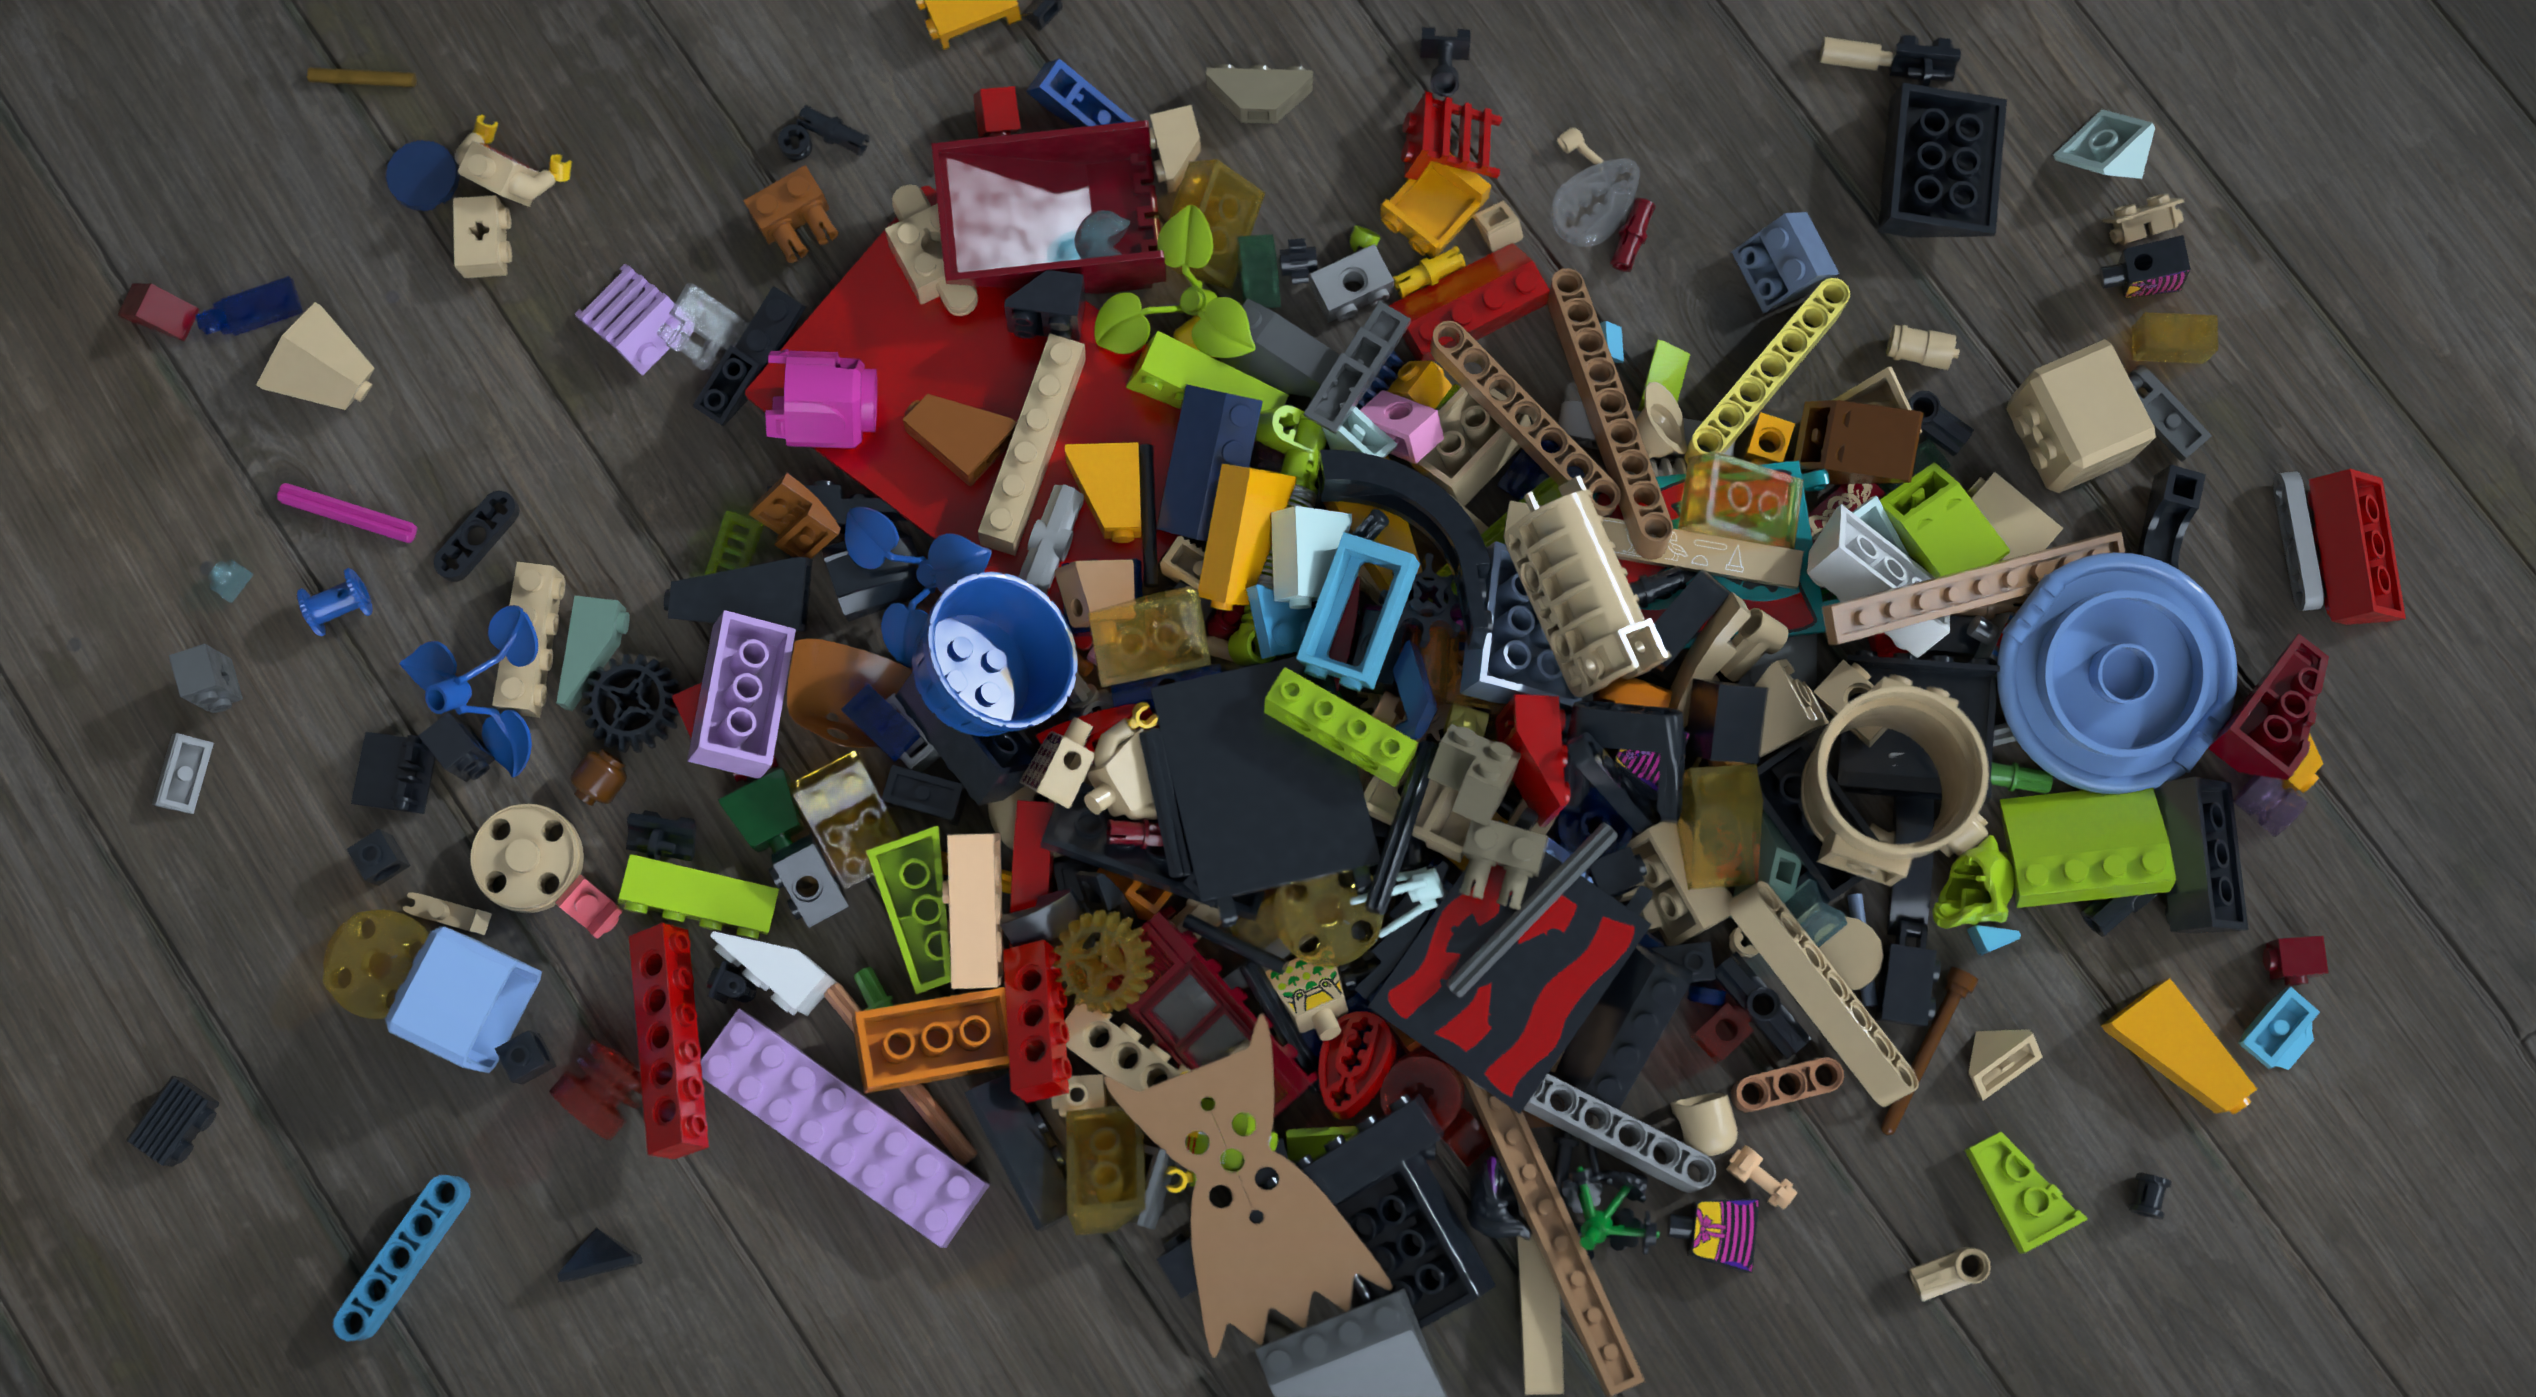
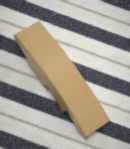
M1733 592L1729 594L1707 621L1686 654L1671 685L1672 697L1668 708L1683 712L1684 728L1688 724L1693 678L1720 681L1716 674L1737 652L1731 638L1752 616L1744 601Z
M1533 1234L1530 1240L1516 1237L1525 1395L1564 1394L1560 1294Z

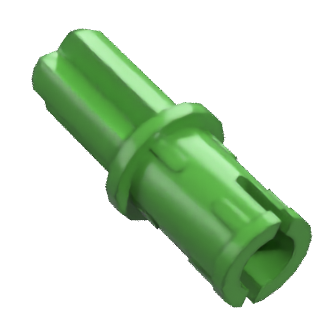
M1992 762V785L2007 787L2010 792H2013L2015 789L2046 794L2051 790L2053 777L2046 771L2019 767L2016 762H2013L2012 765Z
M866 967L854 975V980L869 1006L865 1010L894 1006L891 1002L894 999L893 996L887 997L873 968Z

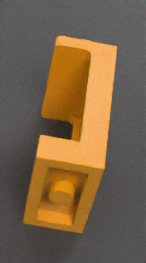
M915 0L919 10L926 8L930 19L925 20L932 41L939 39L943 49L950 47L948 42L950 38L1005 17L1008 25L1022 20L1017 0Z
M1430 161L1418 180L1409 179L1390 201L1384 200L1381 204L1380 217H1382L1383 224L1394 233L1400 232L1407 237L1409 244L1416 252L1421 255L1428 254L1431 258H1434L1443 251L1489 199L1491 185L1477 173Z

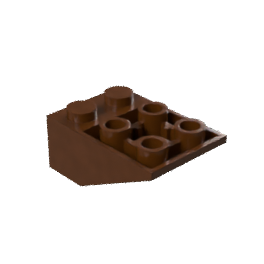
M1841 400L1805 401L1794 461H1799L1801 474L1826 470L1830 480L1827 485L1911 483L1923 413L1921 411Z

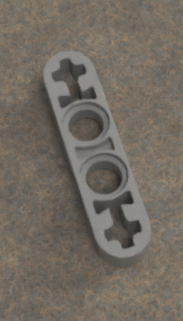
M2297 471L2277 473L2273 481V490L2294 603L2299 611L2321 609L2324 600L2323 586L2302 477Z

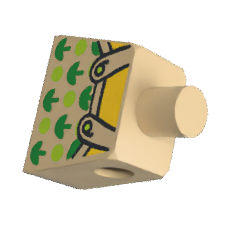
M1330 944L1289 961L1283 975L1272 970L1265 972L1300 1033H1305L1315 1028L1322 1041L1331 1040L1340 1034L1341 1028L1336 1019L1346 1015L1348 1007L1337 963Z

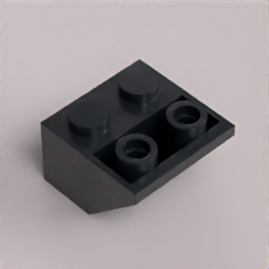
M1046 270L1005 299L1004 308L1008 332H1013L1015 336L1025 339L1035 338V335L1049 337L1051 333L1070 340L1080 341L1086 303L1084 275Z

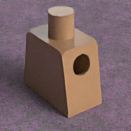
M1133 560L1074 561L1055 569V576L1070 625L1074 628L1092 627L1095 647L1117 644L1115 625L1131 620L1135 615Z

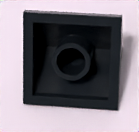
M1693 678L1687 732L1691 733L1686 744L1685 753L1712 761L1759 763L1769 688Z

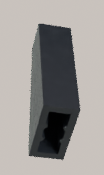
M795 557L672 581L670 589L665 591L664 610L668 611V619L715 623L725 610L794 628L796 631L806 632L813 559Z

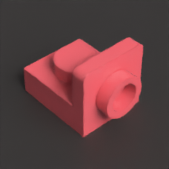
M581 874L555 902L563 911L584 926L596 939H599L604 933L610 932L616 926L622 913V909L610 897Z

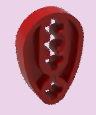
M1358 1011L1340 1017L1337 1020L1341 1028L1340 1034L1322 1043L1318 1070L1320 1089L1326 1107L1335 1118L1340 1120L1354 1117L1372 1100L1389 1075L1396 1057L1397 1045L1393 1033L1381 1017L1370 1012ZM1367 1025H1369L1372 1031L1365 1032L1363 1042L1367 1049L1360 1050L1357 1056L1361 1066H1354L1352 1072H1350L1347 1065H1352L1356 1061V1055L1352 1049L1353 1047H1359L1362 1042L1358 1031L1365 1030ZM1347 1094L1350 1100L1343 1101L1341 1106H1338L1336 1099H1343L1344 1095Z

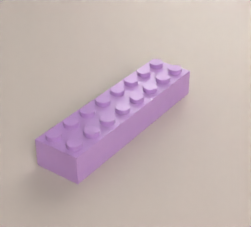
M737 1010L701 1060L702 1078L941 1248L948 1246L990 1186L987 1181L960 1164L946 1152L744 1010Z

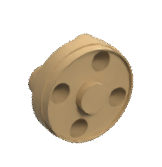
M537 804L513 805L498 811L481 826L471 848V869L481 891L495 904L519 913L540 912L557 905L555 902L581 874L584 862L582 842L574 825L558 812ZM505 823H509L511 828L510 834L504 840H498V828ZM562 824L563 834L561 838L551 842L549 840L550 830L555 825ZM505 875L507 881L505 888L498 893H494L493 881L498 876ZM557 876L559 879L558 889L552 894H547L545 892L547 880Z

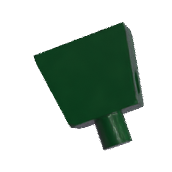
M783 768L718 799L729 818L751 848L757 853L771 848L772 852L775 853L792 844L791 836L804 830L791 779Z

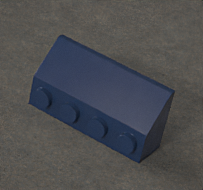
M1186 384L1156 529L1207 542L1222 464L1249 468L1263 401Z

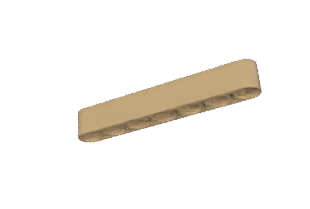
M1759 881L1728 901V909L1734 921L1871 1097L1880 1106L1886 1107L1918 1089V1080L1911 1066L1774 890L1764 881Z

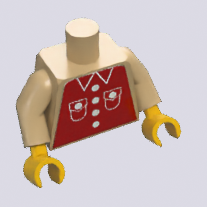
M484 115L477 117L473 133H470L455 152V161L460 166L458 174L500 196L530 207L533 199L552 187L555 181L565 182L570 178L572 161L569 160L566 163H561V155L559 154L550 157L549 171L542 170L539 172L489 145H485L484 143H491L493 141L498 122H495L494 125H486L483 123Z

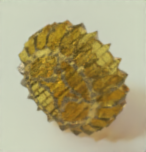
M1098 910L1094 912V915L1090 913L1081 915L1080 921H1071L1068 924L1069 931H1064L1058 936L1063 944L1056 946L1053 951L1060 955L1061 959L1054 961L1052 966L1062 969V974L1057 977L1056 981L1059 983L1066 981L1068 987L1065 988L1064 995L1076 994L1074 1005L1080 1006L1086 1003L1087 1012H1094L1100 1008L1101 1013L1108 1014L1113 1011V1008L1117 1011L1126 1009L1127 1003L1133 1004L1139 1000L1138 993H1143L1147 990L1148 986L1144 980L1151 978L1154 973L1146 968L1145 965L1152 963L1155 958L1151 955H1145L1144 950L1150 947L1151 942L1144 941L1141 943L1139 937L1144 929L1137 928L1132 931L1133 919L1128 917L1120 922L1119 912L1114 911L1107 916L1104 910ZM1091 933H1101L1100 940L1096 941L1094 948L1082 949L1085 940ZM1119 945L1121 946L1125 954V957L1120 952ZM1125 975L1124 981L1116 991L1106 990L1107 983L1111 982L1112 976Z

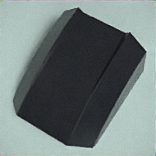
M897 529L899 541L891 552L896 555L918 557L912 537ZM845 541L822 549L837 599L848 622L887 609L893 603L910 601L922 592L923 585L918 581L916 575L919 567L917 564L890 561L885 558L884 563L880 567L867 569L859 566L852 560L847 551Z

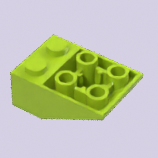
M1935 462L1912 477L1911 483L1902 484L1879 500L1907 553L1935 578L1995 563L2010 553L2008 546L1960 483Z

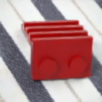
M1425 91L1413 112L1409 111L1403 122V132L1407 133L1406 142L1401 153V161L1405 162L1404 177L1418 180L1430 161L1497 179L1500 175V169L1489 166L1491 124L1500 126L1502 117L1492 114V109L1486 107L1483 111L1472 109V104L1468 102L1461 106L1452 103V98L1445 97L1444 100L1432 98V93ZM1451 114L1460 116L1458 158L1450 156ZM1471 119L1479 121L1478 163L1469 161Z

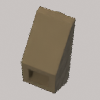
M1220 64L1214 68H1206L1207 89L1240 122L1277 123L1312 92L1313 70H1305L1299 66H1290L1285 68V70L1270 69L1263 65H1255L1250 67V69Z

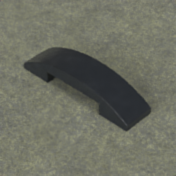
M1894 797V844L1916 843L1928 837L1934 828V799ZM1933 852L1912 858L1907 876L1891 886V896L1889 897L1887 935H1896L1900 920L1928 925Z

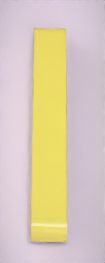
M1837 278L1825 279L1697 428L1684 455L1686 463L1692 469L1707 471L1718 462L1836 322L1850 298V290L1844 281ZM1825 298L1832 300L1834 303L1826 301ZM1804 322L1812 324L1814 328L1807 326ZM1783 346L1791 348L1794 352L1785 350ZM1762 371H1768L1774 377H1769L1765 375ZM1741 395L1750 397L1753 402L1744 400ZM1719 420L1729 422L1732 427L1724 426ZM1698 445L1708 447L1711 452L1702 451Z

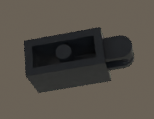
M1900 920L1897 927L1895 944L1891 943L1884 946V959L1880 973L1875 1020L1915 1027L1927 1026L1928 1020H1933L1936 999L1931 997L1933 982H1938L1941 963L1940 960H1936V950L1926 949L1927 924ZM1906 936L1917 938L1916 947L1905 946Z

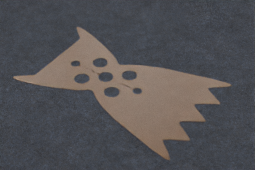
M1263 1014L1257 1020L1250 1045L1247 1049L1142 1091H1135L1110 1077H1104L1108 1090L1134 1122L1161 1149L1166 1150V1153L1174 1161L1193 1171L1196 1175L1197 1180L1193 1190L1191 1206L1192 1253L1209 1351L1214 1358L1218 1354L1226 1326L1229 1323L1261 1345L1270 1308L1278 1310L1300 1327L1305 1328L1310 1298L1314 1291L1322 1294L1344 1311H1349L1355 1274H1359L1381 1287L1392 1290L1391 1282L1378 1262L1328 1197L1298 1167L1269 1147L1268 1141L1271 1136L1274 1119L1273 1057L1269 1028ZM1204 1097L1214 1099L1215 1107L1213 1110L1205 1111L1202 1109L1200 1103ZM1238 1113H1249L1256 1121V1128L1249 1136H1240L1232 1129V1119ZM1192 1131H1202L1209 1138V1148L1203 1154H1192L1186 1148V1137ZM1237 1149L1243 1154L1244 1166L1238 1173L1227 1172L1221 1166L1220 1157L1225 1150ZM1266 1166L1275 1169L1279 1175L1278 1185L1272 1190H1262L1255 1183V1173L1258 1169ZM1216 1185H1226L1233 1193V1201L1226 1208H1216L1209 1201V1192ZM1253 1209L1260 1210L1264 1214V1220L1260 1224H1254L1249 1219V1214Z

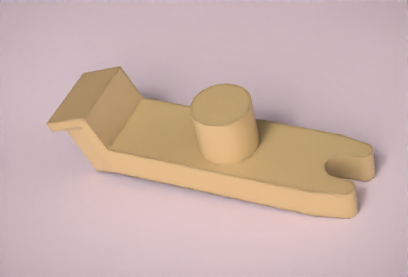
M409 892L407 894L408 898L415 900V905L413 907L404 906L403 911L420 918L485 935L491 913L420 893Z

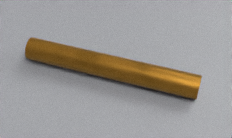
M308 68L307 71L309 82L399 87L416 86L415 73Z

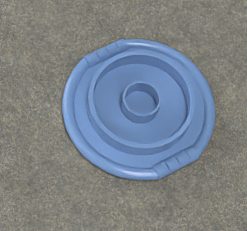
M2115 552L2091 555L2069 562L2050 574L2043 576L2002 631L2003 637L1997 659V665L2000 666V671L1997 672V688L2006 722L2019 745L2036 764L2058 780L2073 787L2100 794H2124L2149 788L2154 789L2166 781L2175 780L2192 770L2232 716L2231 711L2237 689L2238 672L2234 643L2228 625L2212 598L2200 585L2177 568L2163 561L2133 553Z

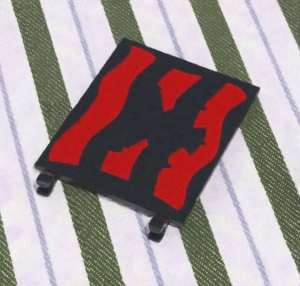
M1529 807L1525 808L1514 827L1531 831L1538 821V813ZM1546 851L1538 877H1528L1521 905L1562 865V862ZM1491 866L1483 899L1472 896L1476 881L1473 882L1470 896L1459 892L1466 873V867L1368 1007L1520 1114L1651 927V923L1639 916L1652 899L1653 892L1647 887L1640 886L1628 905L1625 906L1580 876L1463 997H1457L1447 987V981L1517 911V909L1509 907L1513 891L1510 893L1507 906L1496 903L1506 873L1502 866Z

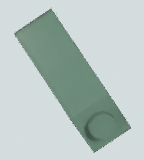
M574 596L556 702L565 710L573 711L582 699V693L590 688V685L587 683L588 679L597 678L599 675L596 671L597 667H605L620 646L622 634L628 632L630 616L626 612V608L618 600Z

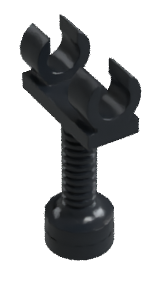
M1422 27L1420 58L1438 59V66L1432 71L1430 79L1431 90L1436 95L1448 97L1457 92L1459 88V73L1452 66V60H1469L1471 29H1457V37L1435 36V27Z

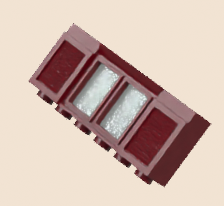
M1169 906L1158 911L1096 972L1102 977L1108 990L1117 995L1128 1007L1130 1015L1139 1023H1144L1151 1031L1156 1045L1163 1051H1168L1178 1062V1069L1181 1065H1184L1192 1071L1247 1049L1258 1018L1243 1003L1248 998L1247 993L1239 986L1231 990L1218 975L1223 969L1221 963L1215 958L1206 961L1193 947L1198 941L1197 936L1190 930L1181 933L1169 918L1176 910ZM1264 1015L1268 1024V1028L1271 1029L1273 1027V1023L1267 1016ZM1270 1034L1273 1057L1275 1119L1319 1079V1073L1316 1070L1307 1076L1293 1060L1298 1056V1051L1291 1044L1281 1047Z

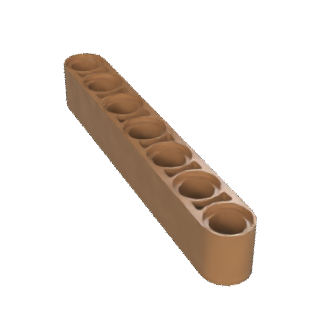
M1443 321L1438 324L1434 329L1430 344V351L1434 359L1559 486L1573 479L1567 473V468L1571 466L1581 468L1585 474L1582 480L1586 489L1591 490L1592 495L1601 492L1610 498V505L1600 506L1594 501L1592 496L1591 500L1598 516L1610 517L1620 501L1621 493L1618 485L1460 324L1454 321ZM1448 336L1456 341L1457 346L1445 348L1438 340L1441 337ZM1469 362L1477 363L1481 366L1482 372L1470 374L1466 371L1464 365ZM1493 388L1503 389L1507 393L1508 398L1501 401L1496 400L1490 395L1489 391ZM1526 414L1532 418L1534 424L1528 427L1521 426L1517 423L1515 416ZM1544 440L1554 441L1558 445L1559 451L1548 453L1542 448L1541 442Z

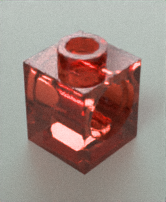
M1727 1002L1690 1037L1717 1064L1722 1062L1754 1030L1749 1025L1752 1020L1748 1014L1738 1005L1732 1007ZM1719 1021H1726L1732 1026L1734 1033L1730 1041H1724L1717 1036L1715 1028Z

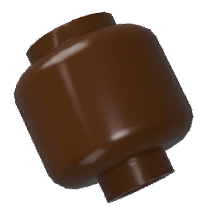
M600 749L598 753L587 752L570 777L572 784L577 788L574 795L590 806H593L596 801L602 804L611 803L627 780V775L623 770L626 765L603 749Z

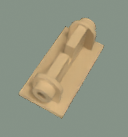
M2168 193L2148 198V205L2136 208L2135 204L2116 208L2114 209L2113 216L2104 218L2102 221L2103 223H2113L2114 229L2110 231L2112 242L2125 245L2147 237L2145 223H2148L2151 235L2177 228L2178 223L2183 222V214L2180 209L2175 208V205L2183 203L2184 199L2170 198Z

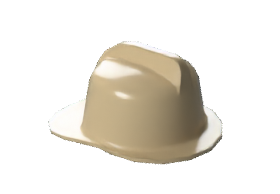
M1650 382L1645 387V408L1635 419L1648 458H1663L1673 452L1685 454L1687 444L1680 407L1671 392L1657 382Z

